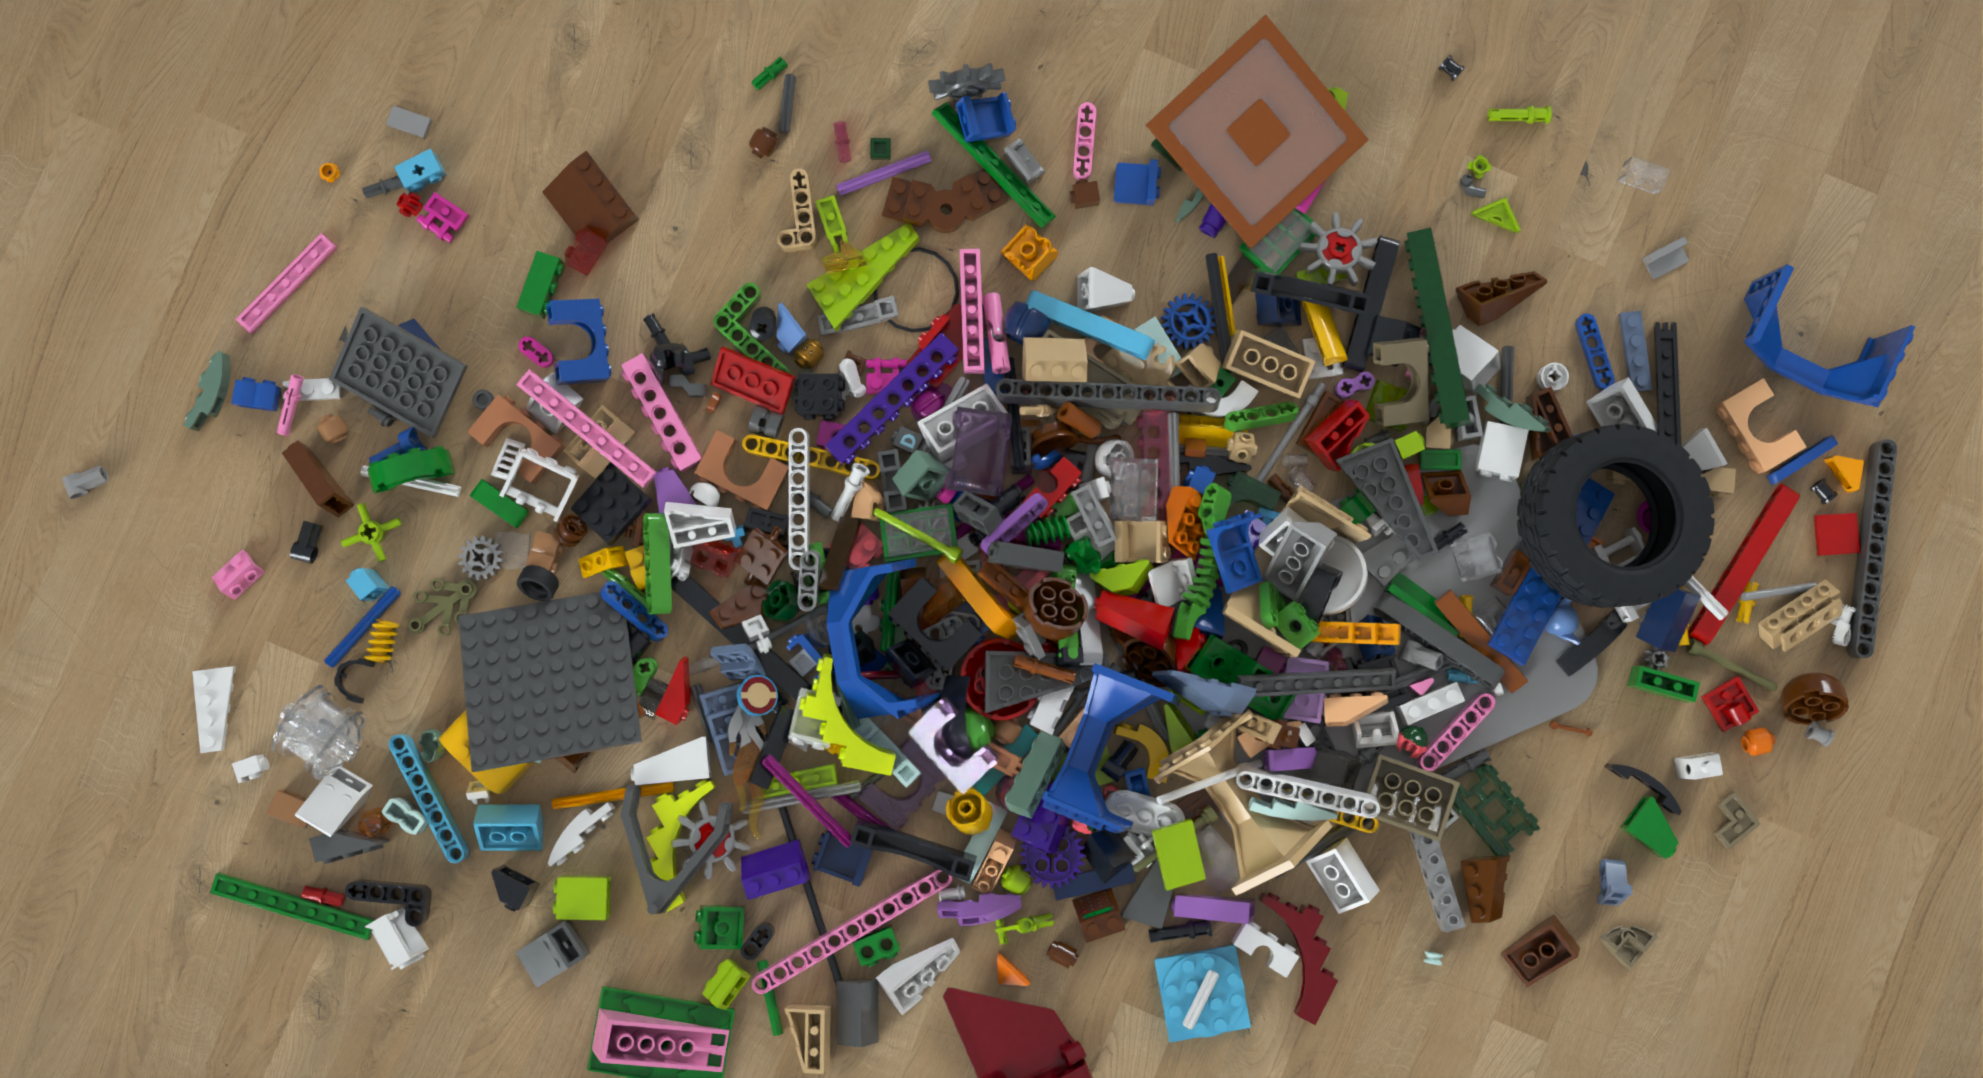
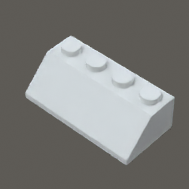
M986 383L918 421L917 424L934 457L944 462L1008 426L1009 414Z

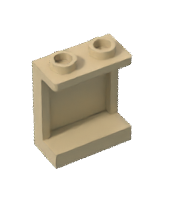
M1115 521V536L1117 538L1115 540V562H1135L1138 559H1146L1157 563L1168 562L1171 550L1168 546L1167 521Z

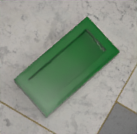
M1424 449L1419 452V470H1462L1461 449Z

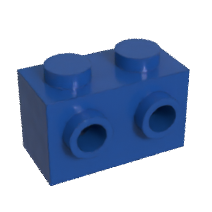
M1196 466L1193 471L1190 470L1186 475L1182 485L1193 487L1203 496L1206 487L1213 482L1216 473H1213L1212 469L1207 466Z

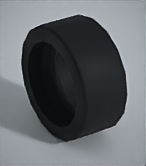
M529 565L523 568L517 579V586L523 594L532 599L550 601L559 587V581L549 570L540 566Z

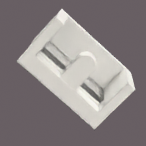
M1394 711L1370 713L1351 724L1356 748L1397 745L1399 729Z

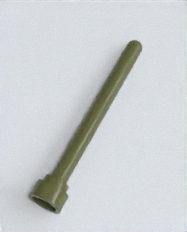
M1692 638L1689 641L1690 645L1686 646L1685 652L1692 656L1701 655L1771 691H1775L1778 688L1777 684L1706 649L1702 642L1695 638Z
M1209 805L1202 810L1200 817L1193 821L1195 830L1205 823H1213L1219 819ZM1156 849L1133 866V870L1139 872L1158 858Z

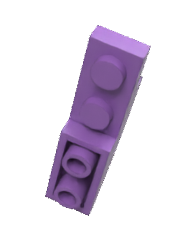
M986 893L985 895H979V902L973 900H965L964 902L944 900L943 902H938L937 911L939 918H958L959 926L979 925L1013 914L1022 908L1021 895H1014L1012 893L1005 895Z

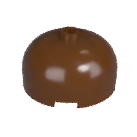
M1055 577L1043 578L1031 587L1024 602L1025 618L1031 624L1033 630L1040 636L1052 640L1066 639L1077 633L1088 616L1087 600L1083 593L1080 595L1071 586L1072 583Z
M1170 633L1163 650L1157 649L1132 636L1122 646L1123 656L1121 658L1127 670L1134 669L1133 663L1137 664L1138 670L1136 671L1140 681L1143 679L1158 688L1167 687L1153 677L1152 673L1154 671H1178L1175 640Z
M1813 672L1796 676L1784 686L1781 692L1780 701L1785 718L1795 724L1810 725L1812 721L1826 720L1829 723L1842 717L1849 709L1848 697L1844 686L1838 679L1825 673ZM1807 713H1808V715H1809V718H1808V719H1803V718L1798 717V716L1805 715V714H1807Z

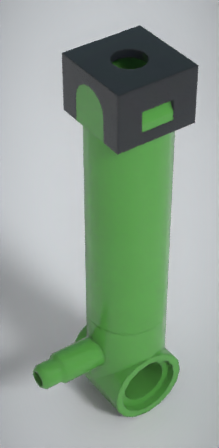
M1063 564L1062 573L1051 572V577L1069 581L1075 589L1077 578L1076 566L1074 564ZM1078 632L1069 638L1058 640L1059 651L1056 652L1057 666L1077 667L1084 662L1083 648H1079Z

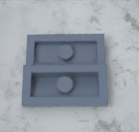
M747 644L712 647L710 654L721 663L720 672L729 680L746 679L754 675L765 676V671L759 658Z

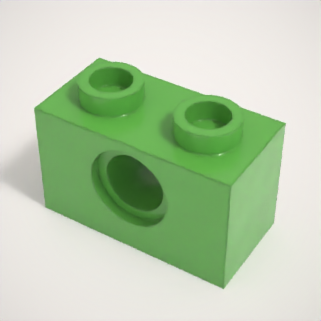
M1293 601L1278 613L1277 628L1290 644L1298 649H1302L1321 633L1317 623L1306 616L1304 607ZM1294 620L1300 622L1301 630L1294 627Z

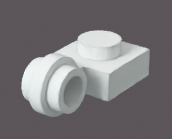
M761 614L743 621L742 626L750 642L758 639L756 645L759 652H769V649L772 648L771 642L768 637L764 638V636L769 635V629Z

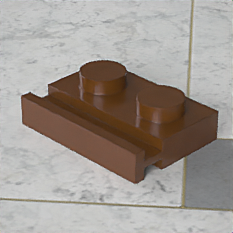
M1205 788L1188 794L1175 804L1184 813L1185 820L1192 819V821L1199 818L1202 810L1208 805L1215 813L1220 810Z

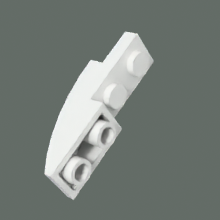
M610 801L596 812H593L589 807L577 815L557 840L551 852L548 865L550 867L555 864L560 866L568 860L567 855L573 851L575 854L584 848L585 845L583 843L588 839L583 833L585 832L587 835L596 828L595 823L599 820L604 822L613 815L611 811L616 808L614 804Z

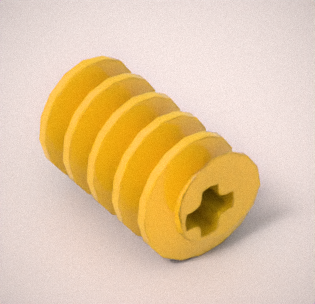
M376 619L379 623L372 624V627L376 628L377 631L370 632V635L374 636L375 639L368 640V643L372 644L373 647L366 648L371 655L364 656V658L386 663V660H392V657L387 653L394 651L389 644L396 643L390 637L397 636L398 634L392 629L399 628L400 625L395 622Z

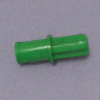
M779 56L771 65L764 67V71L752 80L753 87L756 90H760L771 80L774 81L775 77L788 67L785 60H782V57Z

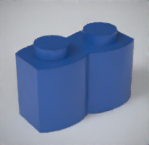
M243 377L242 380L235 381L231 404L239 407L277 412L281 388L276 386V382L263 380V383H255V379Z

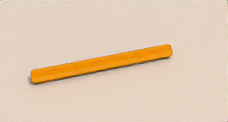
M673 782L639 786L641 787L640 797L674 792ZM626 788L552 799V808L555 810L623 800Z

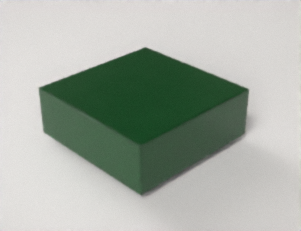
M870 138L871 160H891V138Z

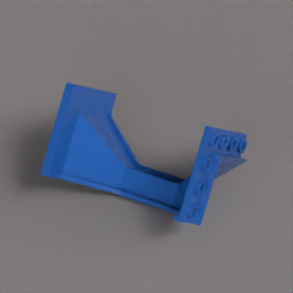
M1786 264L1752 281L1744 300L1753 318V322L1743 342L1769 370L1818 394L1879 407L1881 401L1888 393L1887 388L1890 382L1896 376L1898 364L1905 356L1904 350L1914 337L1912 333L1915 326L1910 325L1875 339L1869 337L1857 361L1825 369L1782 347L1777 303L1794 267Z
M915 558L846 570L840 590H830L827 629L836 680L857 719L889 714L900 719L917 711V709L923 708V706L934 703V699L940 697V693L937 692L902 698L863 677L860 670L852 621L887 573L916 567Z
M1094 663L1092 668L1094 674L1083 716L1059 774L1050 790L1044 791L1042 807L1097 830H1108L1117 834L1131 830L1134 822L1115 815L1107 809L1095 776L1111 731L1115 724L1158 700H1165L1179 706L1182 698L1171 692Z

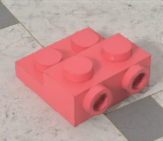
M862 523L860 524L847 565L850 569L871 566L869 562L873 558L878 559L884 553L883 543Z

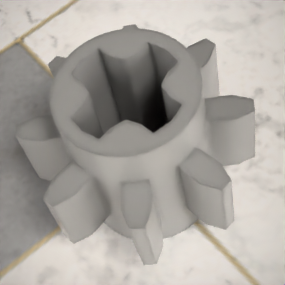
M1652 646V651L1645 650L1646 656L1642 660L1648 664L1647 668L1654 666V670L1660 671V666L1668 667L1666 663L1670 657L1665 654L1666 650H1659L1657 647Z

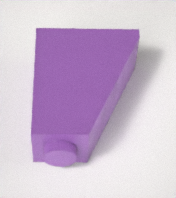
M670 467L658 469L659 472L654 476L659 513H664L666 502L698 505L675 470H671Z
M1312 746L1297 747L1296 749L1286 747L1282 748V750L1265 748L1263 750L1264 769L1268 771L1316 768V763H1319V752L1315 751V747Z

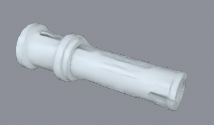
M860 463L853 464L850 476L845 479L844 490L830 514L835 521H839L840 517H844L854 495L862 489V482L865 476H868L870 470Z

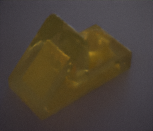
M841 239L842 253H832L822 257L823 265L828 274L867 265L863 253Z

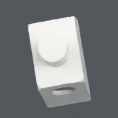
M1709 752L1674 758L1677 779H1701L1723 775L1720 756L1717 753ZM1687 764L1691 768L1690 772L1687 771Z

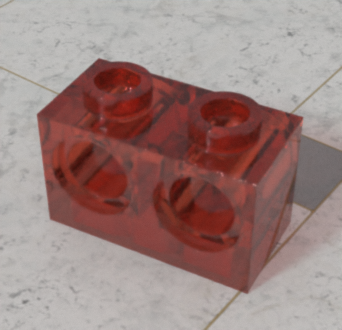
M718 540L696 544L690 563L695 564L699 569L712 571L716 576L728 578L734 570L735 561L740 550ZM702 551H705L708 554V557L704 556L702 554ZM720 559H724L727 565L723 564Z

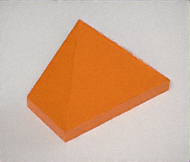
M1001 952L997 954L998 984L1028 986L1031 983L1030 979Z

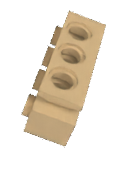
M1826 579L1760 621L1758 623L1759 637L1773 650L1782 644V650L1784 652L1788 651L1842 615L1840 591Z

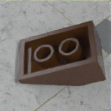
M1552 915L1501 952V955L1524 985L1529 987L1576 959L1579 955L1580 947L1558 918Z

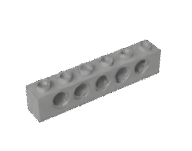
M1409 831L1439 929L1449 932L1465 927L1439 841Z

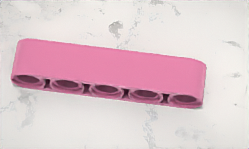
M1478 693L1473 696L1427 745V751L1416 759L1418 768L1426 771L1437 769L1493 710L1496 703L1494 697L1487 693ZM1482 697L1487 699V705L1484 708L1480 706V699ZM1468 712L1473 714V720L1470 723L1465 718ZM1455 726L1459 729L1457 737H1453L1451 733ZM1441 741L1445 743V750L1443 752H1439L1437 748L1438 743ZM1426 756L1431 758V764L1428 767H1425L1423 764Z

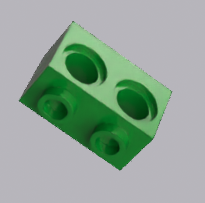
M892 925L862 936L852 942L861 967L867 965V967L874 966L879 963V959L884 957L887 960L897 956V952L901 949ZM888 938L892 941L893 946L888 949L884 948L881 941ZM869 946L873 949L874 953L871 956H865L862 949Z

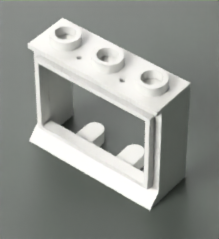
M522 448L499 496L510 495L516 498L515 502L523 505L525 502L535 507L537 513L542 514L544 511L555 516L553 521L557 522L580 474H577V471L572 467L558 465V462L553 458L546 457L545 459L539 456V453L531 448ZM524 458L571 479L558 507L511 485Z
M405 907L385 914L365 926L366 928L373 929L371 932L389 964L394 966L391 968L392 970L397 967L401 970L425 957L423 953L429 950L417 927L409 926L406 923Z

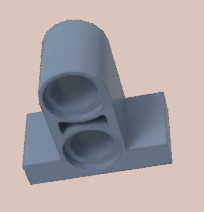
M1602 859L1599 867L1601 893L1597 896L1598 904L1619 906L1633 893L1632 885L1627 883L1625 861Z

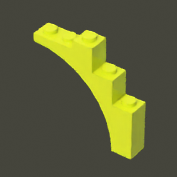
M824 653L823 658L818 659L816 670L819 671L818 679L814 678L812 691H815V693L806 692L805 697H801L799 709L802 710V716L825 721L820 724L819 734L822 735V741L844 745V747L840 748L839 752L842 766L891 776L896 757L894 751L879 747L864 739L851 728L841 715L832 692L831 671L833 657L830 654Z
M704 779L695 785L697 789L689 792V790H686L677 795L678 800L674 794L668 796L666 793L655 799L657 803L653 804L652 807L664 827L662 828L659 825L650 830L651 835L646 838L658 857V860L653 857L650 861L654 873L659 878L669 881L677 876V847L671 845V840L679 837L683 827L678 820V816L688 817L693 807L706 794L717 787L713 780L707 782ZM683 891L668 907L667 912L686 901Z

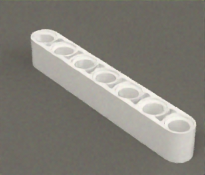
M795 428L789 434V565L794 570H799L800 566H797L794 562L795 556H802L803 553L810 550V437L805 429ZM801 431L804 434V440L801 443H797L794 440V435ZM798 452L804 455V461L801 464L796 463L794 460V456ZM797 473L804 475V482L802 484H797L794 481V476ZM797 493H801L804 496V502L801 505L796 504L794 501ZM795 515H803L804 523L802 525H797L794 522ZM797 534L804 537V543L801 546L794 542V537ZM810 554L806 556V562L808 564L810 560Z
M1249 766L1240 767L1236 773L1238 786L1245 790L1366 818H1374L1380 812L1379 802L1371 794ZM1243 774H1249L1251 779L1249 781H1242L1240 777ZM1266 778L1270 779L1272 783L1269 786H1263L1261 781ZM1285 783L1293 786L1289 791H1284L1281 787ZM1305 788H1310L1313 790V793L1306 796L1302 794V791ZM1326 793H1332L1334 795V797L1331 800H1325L1322 798L1323 795ZM1346 798H1353L1355 800L1351 805L1343 803ZM1369 802L1375 804V807L1371 810L1364 808Z

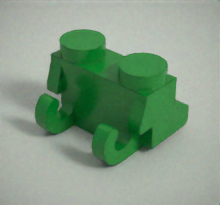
M1083 536L1069 544V547L1065 549V553L1070 560H1075L1077 563L1076 568L1081 575H1088L1090 573L1096 575L1100 572L1101 553L1094 549L1088 536Z

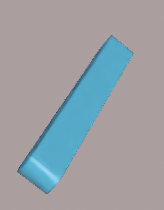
M1031 290L1025 302L1029 309L1035 308L1039 310L1053 324L1142 360H1147L1155 344V340L1147 335L1035 290Z
M407 734L391 737L388 744L389 749L446 859L451 863H459L466 860L470 853L469 847L425 762L420 756L413 739ZM400 738L403 739L405 743L402 749H400L397 745V742ZM409 756L412 757L414 760V764L412 767H409L407 765V759ZM418 775L423 777V784L421 786L416 782ZM427 793L433 796L431 804L426 801ZM437 811L441 812L443 816L441 822L435 819ZM447 829L452 833L451 840L445 838L444 833ZM455 848H459L461 850L462 854L460 858H457L454 855Z

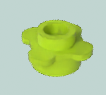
M1478 155L1473 162H1469L1467 165L1468 170H1471L1477 179H1481L1483 174L1489 172L1492 168L1483 155Z

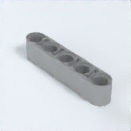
M1077 570L1075 589L1080 595L1083 593L1088 603V616L1078 631L1079 648H1083L1084 661L1080 665H1094V663L1101 665L1103 650L1099 620L1095 619L1096 610H1093L1096 599L1094 581L1090 578V574L1081 575Z

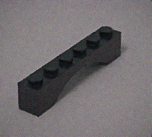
M1249 268L1245 289L1250 292L1315 303L1362 315H1367L1372 295L1362 291Z
M859 818L855 825L850 841L851 844L869 850L884 851L915 859L965 881H970L977 859L976 855Z

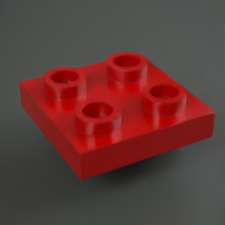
M1739 676L1729 679L1701 696L1721 732H1726L1734 726H1740L1750 721L1753 715L1760 712Z

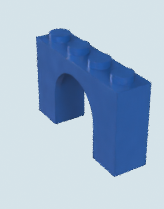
M551 300L546 305L549 325H577L587 332L591 340V352L587 358L558 361L554 365L556 385L602 383L610 378L609 376H611V366L607 361L609 348L605 344L606 326L602 323L604 309L600 305V300Z

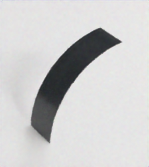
M946 675L941 700V722L947 749L956 766L964 774L988 776L975 760L967 736L965 708L971 677Z

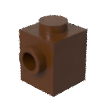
M1080 180L1073 184L1072 191H1069L1070 202L1074 203L1075 209L1099 205L1100 196L1097 181L1088 182V180Z

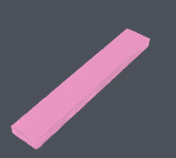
M320 233L236 320L249 333L253 334L326 261L337 247L324 234Z

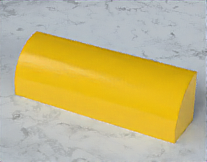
M1301 301L1324 367L1348 360L1330 308L1324 305Z
M1166 413V417H1165L1164 444H1168V441H1167V414H1168V413ZM1179 414V444H1184L1185 438L1205 439L1206 446L1226 448L1228 439L1232 437L1233 432L1224 427L1225 418Z

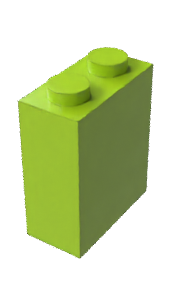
M561 875L554 881V893H557L556 901L553 903V914H556V920H607L610 918L611 876Z

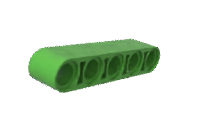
M645 513L643 516L646 608L649 615L669 614L672 610L669 528L664 513Z

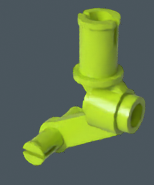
M1051 913L1039 916L1030 915L1029 918H1019L1015 925L1005 927L1002 918L995 921L997 927L995 932L998 933L1000 945L1008 944L1006 931L1016 929L1020 933H1028L1031 930L1035 932L1039 928L1053 926L1054 920L1045 921L1046 919L1053 918Z

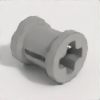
M1814 721L1806 729L1805 737L1808 739L1813 738L1821 742L1822 746L1827 747L1833 741L1835 732L1831 729L1826 730L1820 727Z

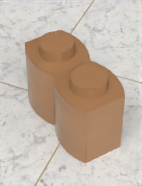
M537 531L525 567L529 565L540 566L555 575L559 569L558 557L563 555L566 546L561 544V540L554 535Z

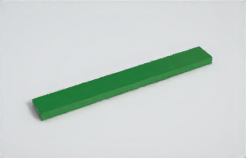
M947 102L933 110L931 114L1041 228L1055 219L1056 215L983 140L965 141L959 115Z
M216 873L210 894L364 940H370L371 931H373V929L366 928L365 926L376 920L222 873Z

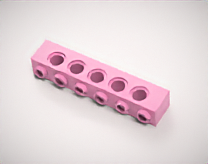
M960 249L964 374H985L980 249Z
M641 353L623 363L621 366L624 371L621 374L626 382H631L633 386L631 392L636 400H641L643 404L641 410L646 418L650 416L653 422L650 425L656 435L660 434L663 440L660 443L666 453L670 452L672 456L670 461L675 470L679 469L684 473L698 465L702 456L662 384L654 374L646 356ZM642 374L646 375L645 382L642 384H638V376ZM650 392L656 393V398L653 401H647V395ZM664 409L666 411L665 417L657 419V412ZM669 427H675V434L668 437L666 430ZM684 444V453L677 454L676 447Z

